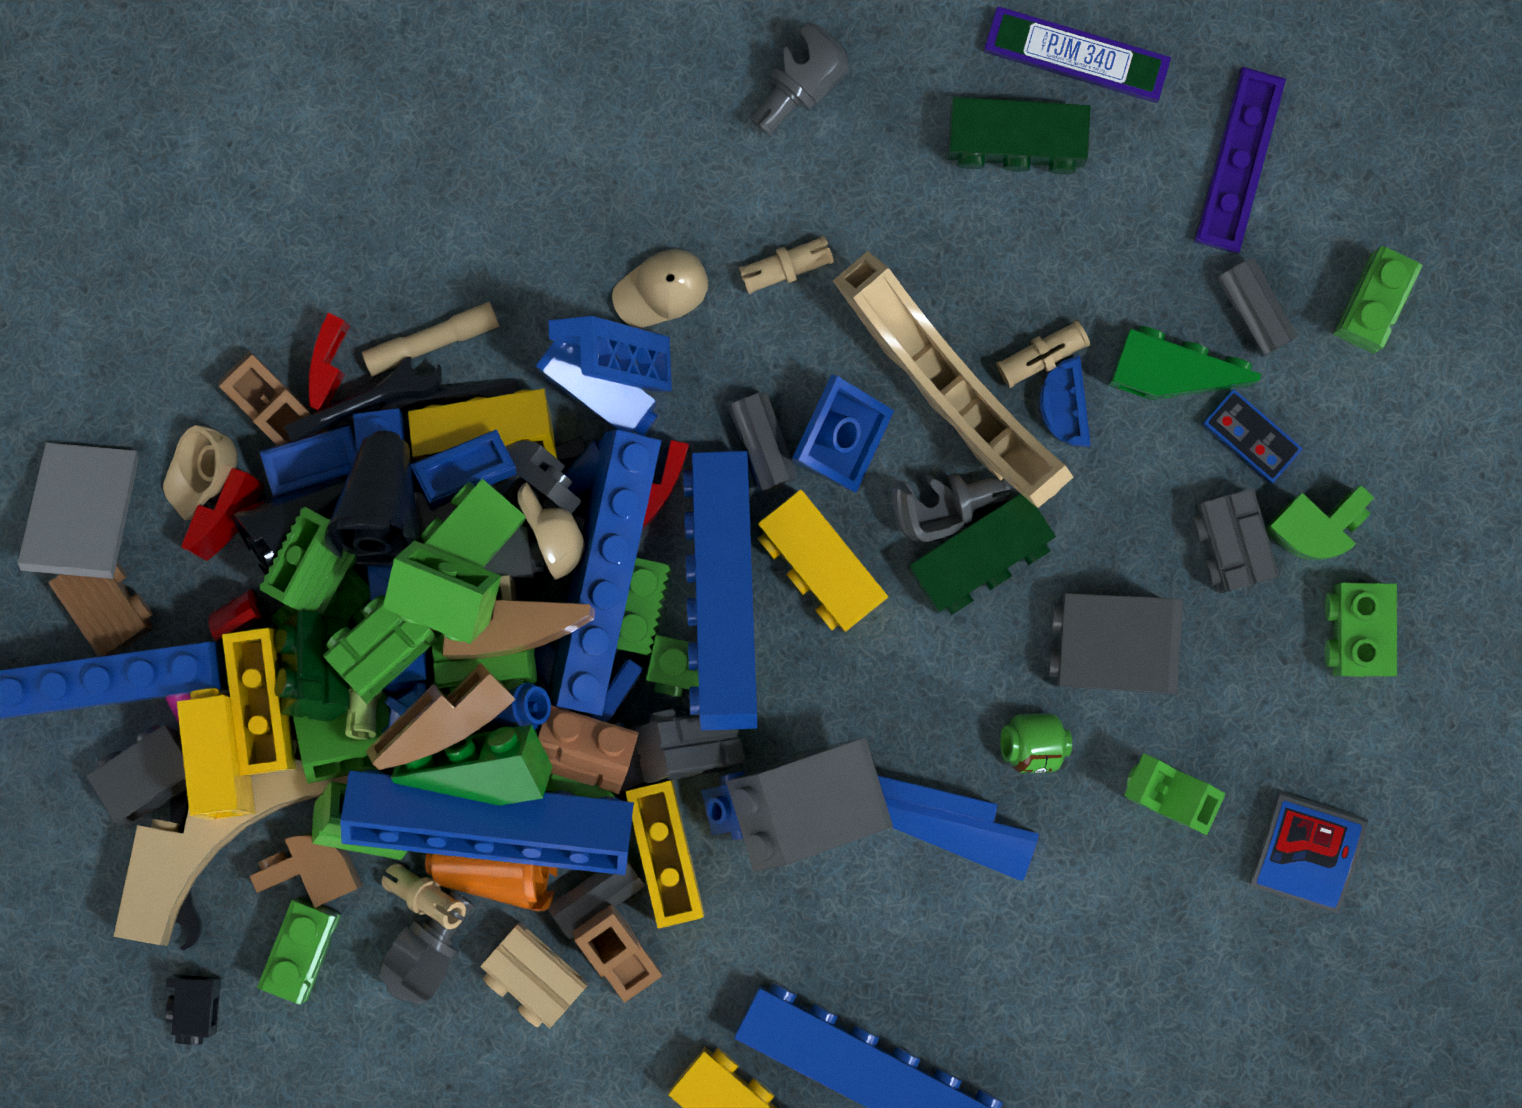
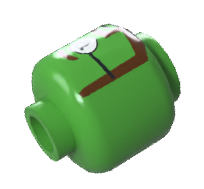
M1021 713L1014 716L1009 725L1004 726L1000 737L1001 754L1004 761L1010 762L1012 768L1019 773H1052L1057 771L1061 767L1064 758L1071 754L1072 736L1068 729H1064L1059 717L1052 713Z

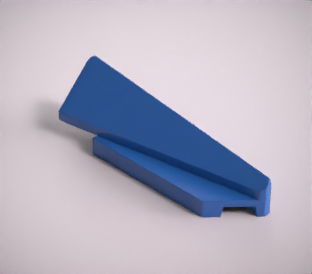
M877 775L893 824L892 828L1017 880H1024L1039 833L994 822L998 804Z

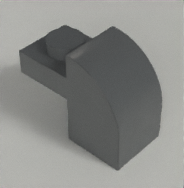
M517 441L505 446L516 466V475L492 484L491 486L523 513L518 503V491L522 484L528 482L538 500L543 495L559 508L567 510L571 514L575 511L582 501L568 490L572 481L561 473L565 465L541 445L532 441Z

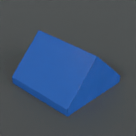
M831 374L792 458L793 464L856 493L894 410L839 376Z

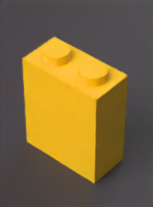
M217 688L190 692L191 700L177 701L190 816L210 821L256 814L251 776H240L231 701L228 693H219Z

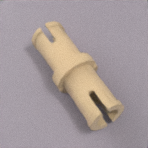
M820 236L816 240L789 250L781 247L776 249V255L744 267H738L748 294L787 280L788 283L794 282L799 274L834 263L831 250L827 247L828 242L825 236Z
M1075 320L1072 324L1043 339L1038 336L1030 340V346L1003 361L996 362V366L1007 387L1011 388L1018 382L1043 369L1046 372L1056 368V362L1084 347L1090 346V341L1080 322Z
M400 863L391 865L385 871L397 878L398 881L394 882L388 877L383 876V888L405 900L408 908L419 915L427 914L441 923L446 929H454L462 922V920L450 914L449 911L453 910L461 916H465V904L442 892L439 884L431 878H420Z

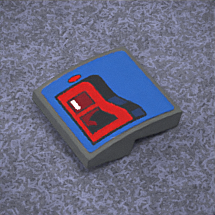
M1279 791L1264 830L1263 844L1249 879L1250 886L1339 914L1359 857L1368 820Z

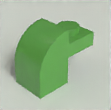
M1362 485L1352 488L1326 516L1309 498L1301 493L1294 496L1268 523L1265 529L1285 550L1296 557L1306 560L1332 558L1347 552L1356 545L1343 530L1347 528L1350 532H1353L1370 515V512L1365 507L1374 497Z
M1143 753L1140 762L1129 773L1127 780L1128 788L1124 796L1138 805L1207 835L1226 793Z

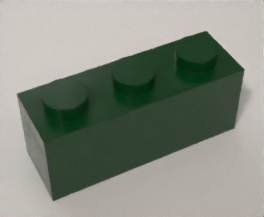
M953 97L950 106L947 160H958L957 166L965 169H982L985 167V162L1003 163L1004 170L1013 172L1029 171L1030 165L1049 166L1048 172L1053 174L1076 173V167L1083 168L1088 160L1091 105Z
M1020 494L909 565L908 569L936 613L938 614L946 608L952 616L974 601L970 592L985 583L990 591L1012 577L1013 575L1008 569L1010 566L1021 559H1024L1029 566L1051 552L1047 543L1056 536L1038 508Z

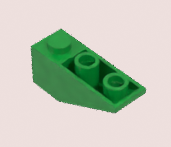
M1139 326L1138 331L1130 329L1126 333L1108 386L1148 400H1158L1253 386L1260 381L1262 374L1252 371V364L1243 359L1226 356L1225 361L1208 356L1209 349L1200 344L1183 341L1182 345L1179 346L1165 341L1166 334L1150 327Z
M532 724L517 727H501L495 731L469 735L465 739L437 753L407 764L395 766L391 779L395 784L500 806L542 799L553 766Z

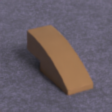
M251 351L217 382L219 387L276 445L291 441L284 426L312 414ZM324 428V429H322V430H320V431H318V432H315V433H313V434H317V433H320V432H323V431H327L328 429H327V428Z
M495 600L493 619H490L486 629L471 644L464 641H453L444 636L443 656L450 660L485 659L512 655L540 647L568 635L594 620L595 609L590 604Z
M480 663L448 696L433 684L366 750V753L378 770L410 763L437 753L465 739L492 721L516 699Z

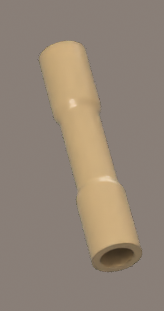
M489 301L453 315L449 320L406 337H397L364 350L362 355L373 377L398 367L406 357L413 359L456 341H465L500 326Z

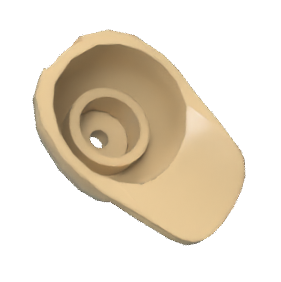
M677 248L661 251L647 258L641 265L617 283L612 292L613 305L619 317L627 325L635 328H644L679 318L694 310L703 301L708 289V277L700 260L689 251ZM673 275L674 281L668 282L666 280L667 276Z
M200 425L188 428L180 438L163 483V491L167 500L184 520H191L198 505L203 506L209 498L221 494L230 470L232 468L236 469L238 455L233 441L215 429Z
M526 482L519 488L518 503L534 531L546 565L556 580L569 574L580 563L585 551L584 538L569 511L562 508L543 509L530 485Z

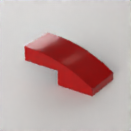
M329 312L321 326L315 343L309 373L310 407L316 411L330 405L345 377L341 370L330 364L343 342L350 325L345 320Z
M670 441L661 485L652 483L642 530L654 520L671 496L686 461L689 450L688 443Z
M232 468L215 509L197 506L181 548L199 559L205 561L211 559L238 532L232 519L233 513L237 512L240 508L257 503L265 485L247 472Z
M253 589L247 590L209 615V629L215 641L223 642L222 634L242 632L264 618L258 609L261 602Z

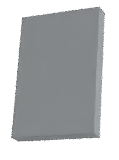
M45 443L18 559L21 571L114 578L139 457L137 451Z

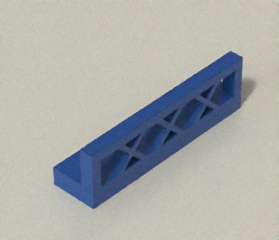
M595 316L548 320L549 340L580 347L581 375L659 393L672 391L670 337Z

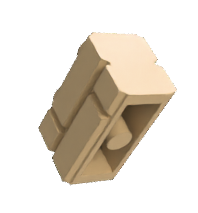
M521 922L514 927L480 966L487 972L483 977L485 983L502 997L507 992L514 996L521 1003L517 1009L518 1012L537 1028L544 1023L550 1029L589 984Z

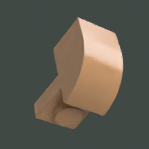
M303 834L285 839L292 857L287 859L284 851L258 862L261 871L250 875L257 893L300 875L314 908L361 888L363 885L348 853L344 849L312 844V834Z
M612 904L572 931L576 944L601 977L605 976L624 1003L662 977L660 969L636 938L627 921Z

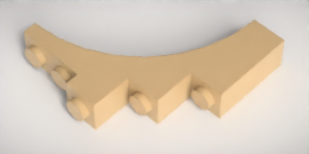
M867 251L833 280L883 352L907 372L930 406L954 426L977 460L999 480L1005 479L1039 508L1074 478L1066 465L1029 433L972 373L925 317L889 267Z
M293 740L297 769L251 776L256 814L209 821L190 816L188 809L183 834L178 833L180 824L152 819L151 828L137 825L113 937L168 946L178 912L196 878L220 849L248 826L277 810L318 798L330 781L347 784L348 776L307 784L298 740Z

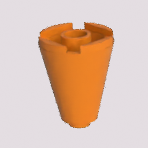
M430 853L426 854L425 860L428 876H432L439 886L532 911H545L549 909L554 898L555 891H547L550 874L557 877L558 868Z

